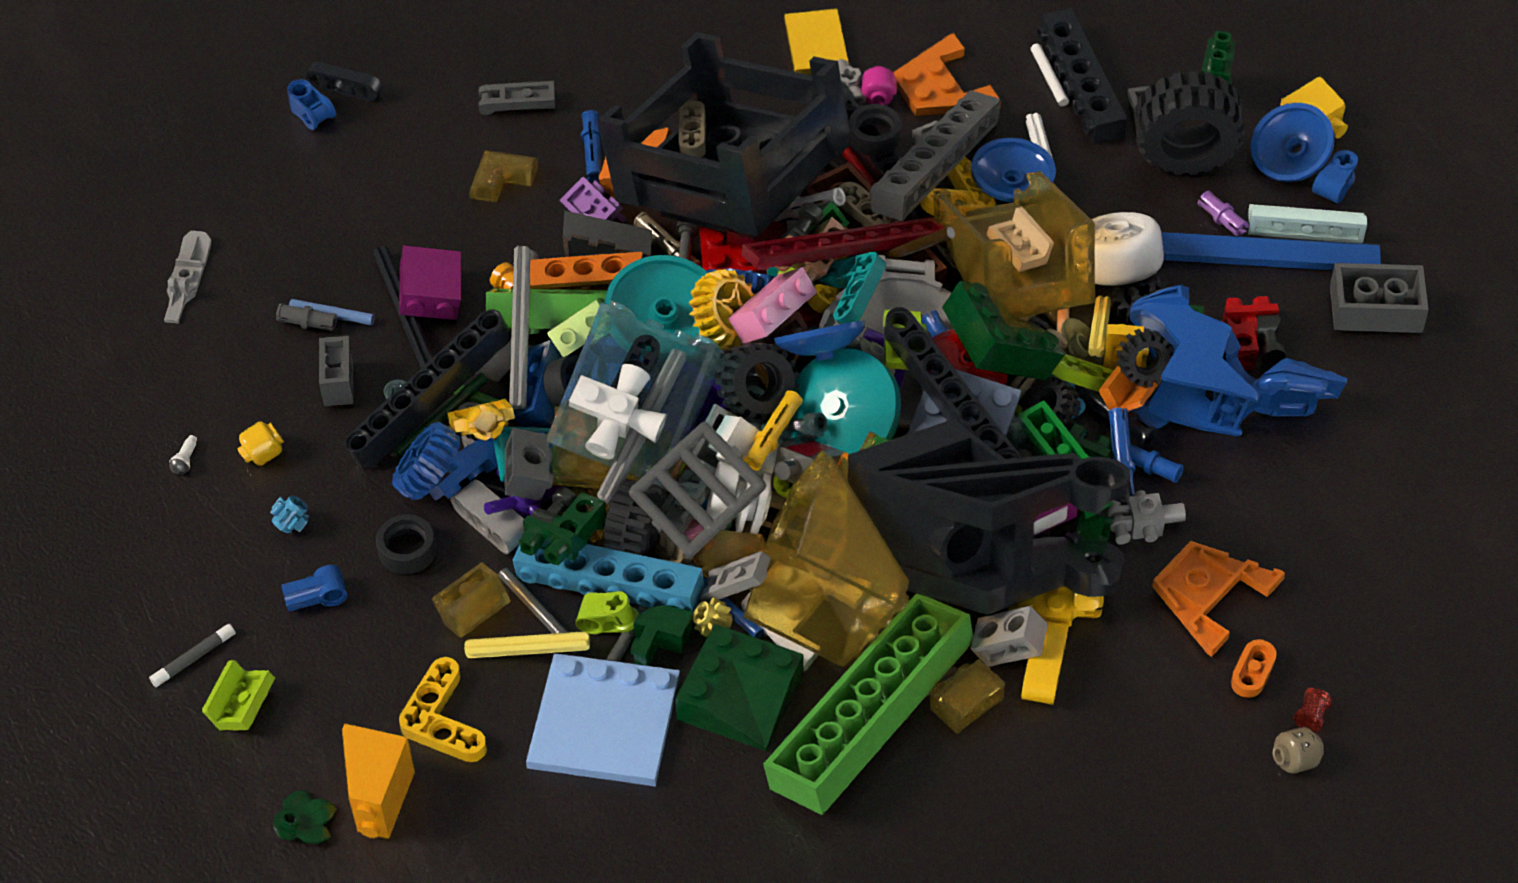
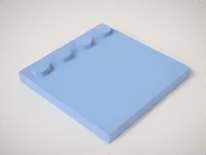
M554 653L526 760L527 768L656 786L680 679L679 670Z

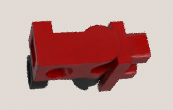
M1257 296L1253 299L1252 305H1243L1242 300L1239 298H1228L1226 300L1222 322L1231 326L1241 346L1237 357L1244 370H1256L1259 353L1257 340H1263L1265 345L1261 349L1262 361L1266 365H1276L1286 358L1284 346L1277 342L1280 325L1278 304H1271L1268 296Z

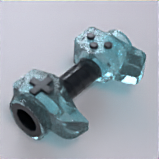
M822 412L808 413L802 419H791L778 440L787 441L792 439L793 431H800L806 438L824 437L828 425L827 418ZM767 418V420L764 421L762 425V430L770 418Z

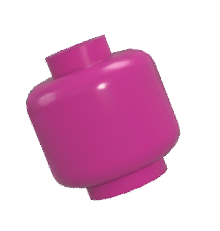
M876 66L863 74L861 90L866 97V103L868 105L880 104L887 106L896 98V77L891 70L882 66Z

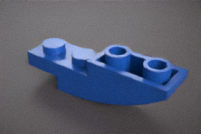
M493 438L488 439V441L479 439L458 452L453 459V463L448 468L449 474L429 492L435 501L444 495L448 499L451 498L462 488L459 483L467 477L469 480H472L483 470L489 473L495 468L498 469Z

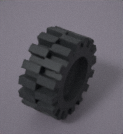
M1144 328V332L1140 329L1134 330L1135 336L1129 333L1125 336L1128 341L1126 343L1120 342L1119 345L1122 347V351L1117 350L1116 355L1120 358L1117 360V364L1121 368L1122 373L1138 386L1143 387V384H1145L1147 387H1153V381L1159 385L1162 383L1161 375L1174 354L1172 351L1175 350L1169 341L1155 330L1153 332L1149 328ZM1147 347L1155 349V361L1146 368L1138 367L1136 364L1137 354Z
M1049 376L1047 380L1038 379L1039 385L1034 382L1031 385L1033 388L1032 392L1027 390L1025 393L1028 396V400H1023L1022 405L1027 408L1022 409V412L1043 400L1048 404L1052 398L1057 396V402L1052 411L1068 429L1066 424L1073 425L1075 421L1071 419L1072 416H1078L1079 411L1075 409V407H1080V401L1077 400L1079 394L1075 391V388L1057 377Z

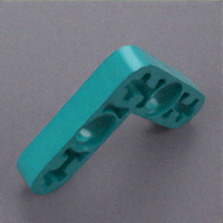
M868 252L835 260L828 272L818 279L823 285L846 288L833 314V318L839 324L856 322L861 319L886 268V262L876 252Z

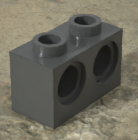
M349 336L319 338V386L324 406L354 404V358Z

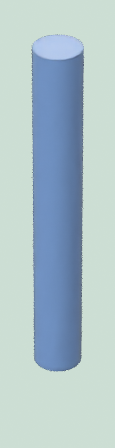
M291 299L289 303L290 306L301 308L311 306L313 310L337 313L339 320L373 325L375 321V315L295 299Z

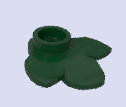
M299 790L284 799L283 810L274 816L273 828L277 835L284 840L291 841L299 838L310 844L322 843L330 839V834L324 825L333 818L337 807L325 799L311 800L307 790Z

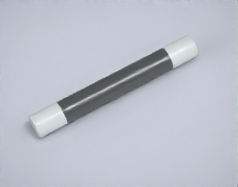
M228 623L151 675L149 679L152 684L158 687L235 635L233 627Z

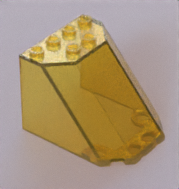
M821 450L794 482L783 508L779 510L773 521L764 549V553L771 557L767 568V577L762 584L752 587L743 617L844 667L852 658L857 659L860 656L864 646L867 643L871 644L875 640L881 628L886 629L889 626L896 612L901 613L904 610L909 596L906 595L909 580L835 460L828 453Z

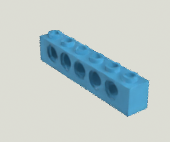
M586 544L581 551H578L579 556L575 561L565 559L559 566L551 564L545 559L544 550L538 549L534 555L530 556L521 552L520 545L512 560L516 577L526 583L544 584L558 590L567 589L580 592L583 595L590 592L609 593L622 591L627 594L630 603L647 609L667 605L694 613L700 601L702 591L705 588L702 568Z

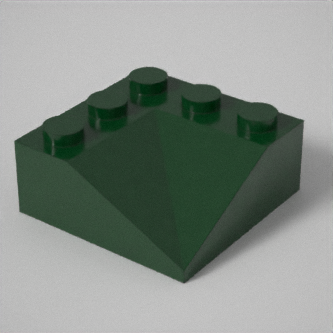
M959 281L942 306L976 369L1047 380L1065 356L1059 340L1054 334L1014 316L980 283Z
M714 624L676 697L677 720L767 751L804 676L803 654Z

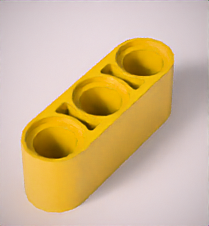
M1045 620L1048 626L1042 654L1028 659L1021 699L1053 705L1069 624Z

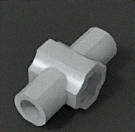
M844 59L837 60L843 86L859 107L864 106L866 97L861 90L860 70L849 66L848 62Z

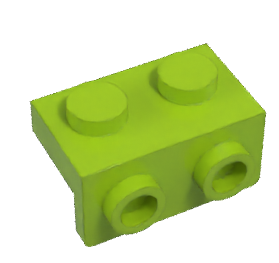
M229 660L202 711L219 730H249L264 699L268 695L275 677L269 670L244 671L235 660Z

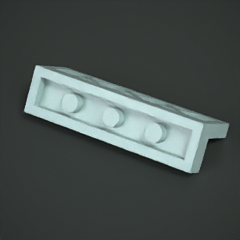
M1249 204L1248 235L1363 244L1367 227V216H1364V213Z

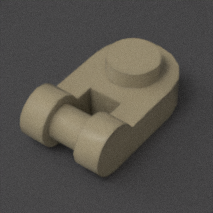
M658 531L660 540L655 545L654 554L665 561L690 565L694 556H686L663 531L661 533Z

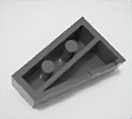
M569 211L564 212L563 244L565 257L643 252L644 257L653 256V235L650 229Z

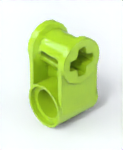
M622 591L609 593L590 592L583 597L575 624L582 632L586 631L588 634L593 635L611 632L625 633L634 629V621L640 614L635 608L630 606L627 594Z

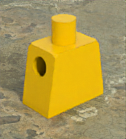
M1320 76L1286 96L1281 101V106L1289 103H1306L1320 109L1330 120L1336 138L1342 137L1348 129V125L1342 121L1345 110L1344 101Z

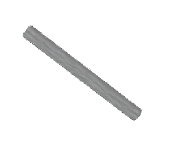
M517 246L514 249L509 403L514 410L525 409L527 402L531 252L528 246Z
M678 349L671 350L641 410L660 412L686 362L685 352ZM633 428L630 429L597 493L598 498L605 501L608 505L611 504L618 487L626 479L647 438Z

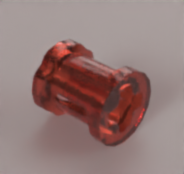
M1308 688L1304 692V703L1301 709L1296 711L1294 715V721L1299 727H1307L1315 732L1322 728V717L1325 710L1331 707L1332 698L1323 690Z

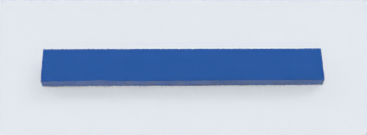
M1161 232L1164 260L1318 270H1333L1335 263L1381 264L1380 245Z

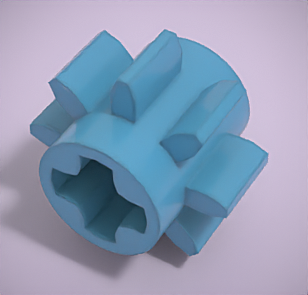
M290 495L287 500L280 496L270 511L271 514L275 515L272 518V523L285 533H291L293 529L301 532L308 523L310 516L306 512L309 508L304 501L294 495Z

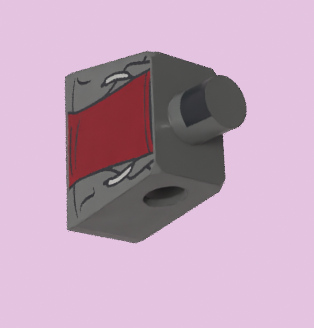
M798 435L779 445L774 474L781 480H788L805 488H816L843 482L848 453L806 438L803 435Z

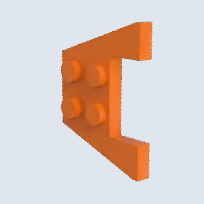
M954 33L948 35L893 72L896 77V88L915 116L946 114L948 110L957 104L960 98L962 99L967 94L962 91L944 65L945 62L964 56V47ZM990 85L973 90L999 98Z
M1190 541L1153 579L1152 587L1204 651L1212 657L1228 640L1230 631L1206 615L1239 580L1268 597L1284 580L1285 572L1276 568L1270 571L1258 567L1259 563L1251 560L1242 562L1230 558L1227 552Z

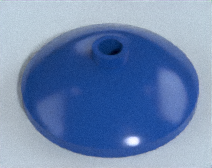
M1289 103L1279 106L1265 115L1254 130L1251 139L1253 160L1259 170L1273 180L1296 182L1306 179L1318 172L1330 158L1335 141L1334 129L1328 117L1315 106L1306 103ZM1302 147L1298 153H1294L1296 148Z
M1002 138L985 144L976 152L972 160L971 172L977 186L989 196L1005 202L1021 203L1035 200L1051 189L1055 181L1056 166L1050 154L1041 146L1024 139Z
M861 320L774 338L778 347L795 355H815L816 361L834 358L833 351L850 345L863 332L865 321Z

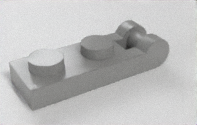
M760 551L711 570L707 577L708 586L703 589L700 600L710 604L712 597L719 600L754 586H759L767 577V568L771 557Z

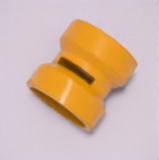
M508 262L501 263L493 270L490 276V284L496 289H513L514 266Z

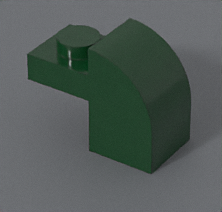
M667 605L655 606L642 612L634 621L635 640L632 644L631 655L634 656L635 664L650 666L658 648L683 655L694 631L693 612Z

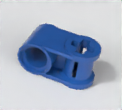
M300 79L292 81L288 85L291 111L309 129L314 130L320 122L336 116V110L331 101L315 89L310 82Z
M1348 150L1336 152L1326 167L1316 177L1312 193L1339 204L1347 190L1354 183V170L1358 164L1356 154Z

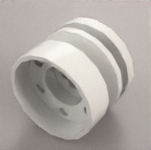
M719 461L715 476L738 498L751 485L746 480L745 482L740 481V474L729 463ZM762 473L761 478L766 483V489L735 517L736 533L741 534L745 522L750 521L748 535L753 537L758 535L759 529L767 517L771 501V473ZM711 490L706 512L714 520L727 506Z

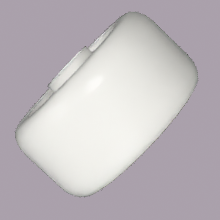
M1120 212L1099 216L1084 223L1075 234L1074 246L1078 270L1083 278L1095 284L1116 286L1142 281L1154 275L1161 268L1164 260L1160 226L1153 218L1145 214Z

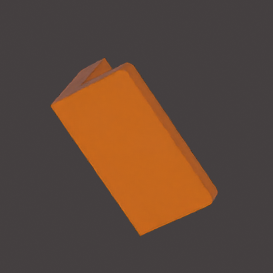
M1117 365L1098 390L1109 410L1121 407L1122 412L1124 408L1130 411L1142 407L1158 384L1153 381V387H1147L1145 384H1143V387L1138 386L1135 382H1131Z

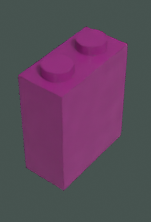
M403 246L400 262L399 315L457 320L461 303V252Z

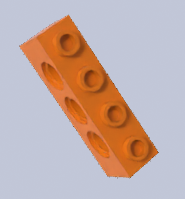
M643 252L533 259L530 262V289L608 290L614 277L624 267L638 259L644 258Z

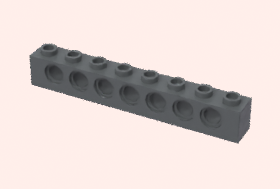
M972 90L962 99L960 98L957 104L951 110H948L945 116L939 122H936L933 128L927 134L925 133L915 146H911L908 153L899 158L897 163L890 170H887L877 183L872 185L869 195L872 200L871 212L903 221L998 123L1000 99Z

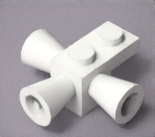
M623 364L617 389L585 376H580L569 400V407L597 417V430L585 444L586 449L592 454L604 459H613L618 436L626 439L630 428H633L654 443L659 439L667 414L638 409L639 398L637 396L650 380V376L645 370L635 365Z

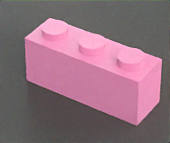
M800 267L777 275L728 319L742 343L757 340L773 332L815 295L817 291L804 268Z

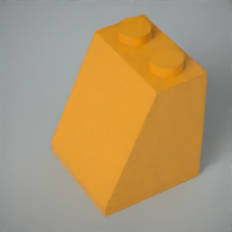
M344 724L342 732L348 795L357 832H361L370 838H377L379 836L389 839L415 773L408 738Z

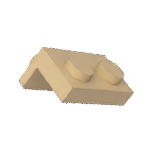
M1023 207L1016 208L1012 220L989 226L987 232L990 240L1019 272L1047 264L1054 245L1053 240Z

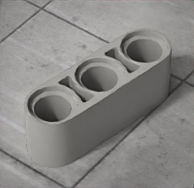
M475 479L450 498L451 504L461 517L500 551L509 554L520 545L519 540L524 533V519L513 509L487 515L484 511V504L499 500L500 498L482 482Z

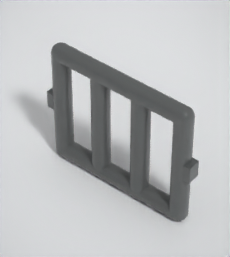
M702 422L629 489V496L653 520L651 524L660 533L663 531L686 556L692 557L766 489V483L742 459L743 454L735 445L731 447L707 422ZM703 438L751 485L738 498L691 451ZM680 459L727 506L714 520L667 472ZM657 480L704 528L691 542L644 493Z

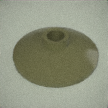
M1076 318L1065 320L1061 331L1068 342V355L1103 366L1104 355L1097 357L1096 355L1090 356L1088 353L1091 329Z

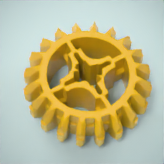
M719 269L706 273L705 276H702L701 279L695 282V288L690 291L693 298L688 304L693 307V311L689 314L695 319L693 327L699 328L698 337H706V345H714L715 350L724 349V351H731L735 346L742 347L743 343L728 318L756 294L751 291L752 283H745L744 275H737L735 270Z

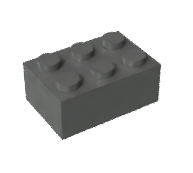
M1334 264L1330 283L1334 330L1423 333L1429 310L1423 266Z

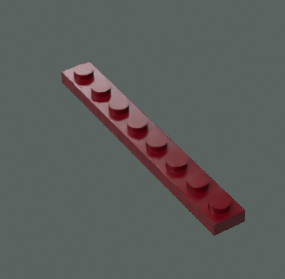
M929 217L743 244L741 255L754 268L767 270L769 267L792 266L802 262L813 263L822 259H839L842 256L860 255L875 251L884 252L946 227L935 218Z

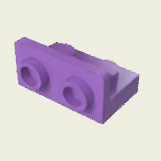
M584 177L560 199L573 213L610 221L618 218L622 223L627 220L620 213L623 207L612 196L607 200L604 197L607 191L596 181L590 184Z

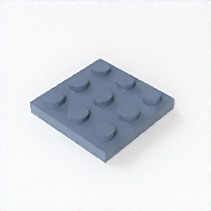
M931 370L930 374L932 375L940 374L936 370ZM956 370L1001 431L1007 436L1022 390ZM923 391L908 434L947 421L925 391ZM953 393L945 394L948 398L951 399L958 398ZM972 417L963 418L967 422H976ZM983 441L988 446H994L991 441Z

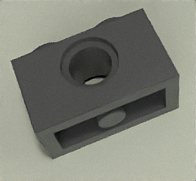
M513 428L505 446V495L541 501L546 489H551L554 473L549 471V466L553 458V448L549 447L548 434Z

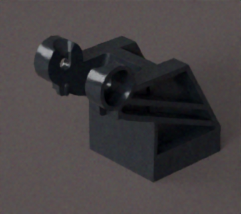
M951 419L848 455L847 561L869 580L986 615L1062 586L1077 594L1088 597L1110 595L1119 590L1123 582L1124 555L1118 547L1100 540H1086L1081 535L1071 534L1070 532L1066 533L1064 537L1033 539L1034 522L1041 513L1068 503L1082 511L1100 514L1102 509L1112 500L1128 503L1131 482L1130 470L1125 464L1106 457L1080 459L1074 453L1005 459L955 419Z

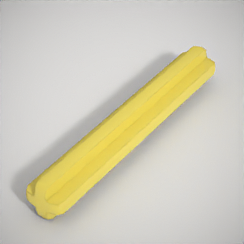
M586 631L468 639L465 641V654L467 658L585 651L590 648V636Z

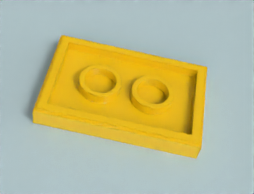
M837 9L785 14V25L795 72L812 75L809 60L814 56L835 61L844 59L848 62Z

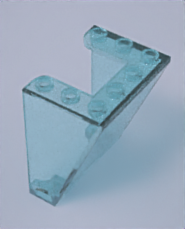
M611 300L610 305L601 302L546 441L609 467L612 466L625 438L618 436L613 459H604L592 454L586 449L585 444L597 430V417L569 407V400L581 375L611 386L634 340L641 335H651L660 344V354L650 374V380L638 397V409L642 408L671 350L678 349L685 352L686 362L659 412L667 414L659 439L654 443L646 438L628 473L641 479L691 433L718 374V365L723 363L722 358L724 354L719 351L720 346L710 338L697 334L695 339H693L692 335L675 329L674 334L663 330V324L651 319H647L646 323L638 321L635 318L636 314L628 309L627 306ZM650 346L641 349L639 361L643 362L648 351L651 352ZM675 464L667 471L669 474H671ZM657 480V481L654 483V484L657 485V486H660V487H662V488H665V487L659 482V480Z

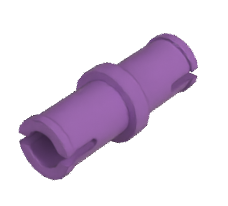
M1206 191L1200 196L1202 200H1198V205L1213 216L1214 222L1218 225H1224L1236 237H1241L1247 232L1242 226L1249 228V223L1237 215L1230 204L1223 203L1211 191Z

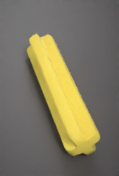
M1100 295L1096 298L1088 348L1090 356L1096 355L1101 357L1104 355L1112 301L1108 296L1103 297Z

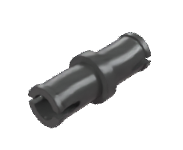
M280 303L276 312V321L301 325L303 329L313 327L334 332L337 326L338 315L337 313L313 310L311 306L301 308Z

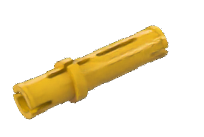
M786 391L763 430L758 431L753 438L754 444L743 460L754 471H759L769 453L775 451L778 446L777 440L789 424L798 407L801 406L803 399L798 393Z

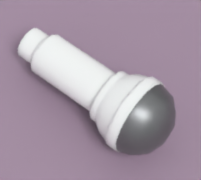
M190 435L185 440L180 452L170 459L169 467L173 473L182 475L189 471L190 457L197 441L195 436Z

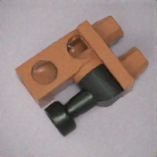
M804 203L798 212L800 221L795 227L784 233L780 239L808 235L810 227L818 225L821 221L823 211L813 203ZM831 217L817 226L813 234L825 233L829 229L839 231L846 230V228ZM822 259L813 263L802 262L792 266L782 265L776 266V268L786 272L790 267L793 269L803 267L813 284L828 272L835 259Z

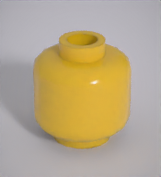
M259 421L239 435V441L242 446L237 449L247 463L253 461L256 465L262 466L282 452L281 444L284 443V440L271 422L266 424Z

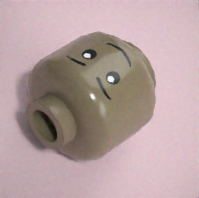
M1300 727L1280 733L1274 742L1272 754L1275 762L1284 771L1299 773L1319 765L1324 753V746L1318 734L1307 727Z

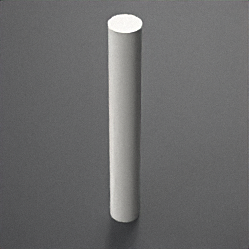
M1034 44L1031 47V51L1059 106L1067 105L1069 100L1041 45Z

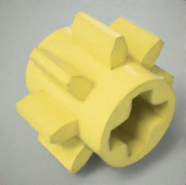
M712 597L710 604L705 601L701 602L693 613V621L696 623L694 628L705 637H708L714 624L730 629L732 615L729 612L731 608L726 606L725 602Z

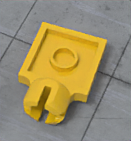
M506 399L447 412L449 424L456 433L461 432L463 436L473 434L482 441H488L490 438L496 439L502 433L504 426L509 424L508 420L515 419L513 407Z
M1062 586L1012 605L1008 611L1031 606L1044 620L1072 626V621L1076 617H1100L1102 610L1096 609L1102 608L1104 596L1088 597L1077 594Z

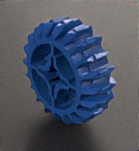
M440 422L433 423L425 428L400 459L396 472L393 474L392 485L400 494L406 498L409 497L413 501L428 495L430 490L434 489L436 484L441 481L443 475L448 472V468L458 454L461 438L452 428Z

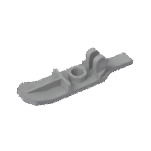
M190 231L183 236L178 259L176 258L175 268L168 280L167 294L170 300L164 322L179 324L185 304L196 295L212 242L206 232Z

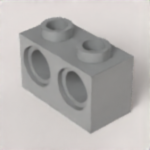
M1031 606L980 617L977 619L971 650L988 667L1040 656L1048 623Z

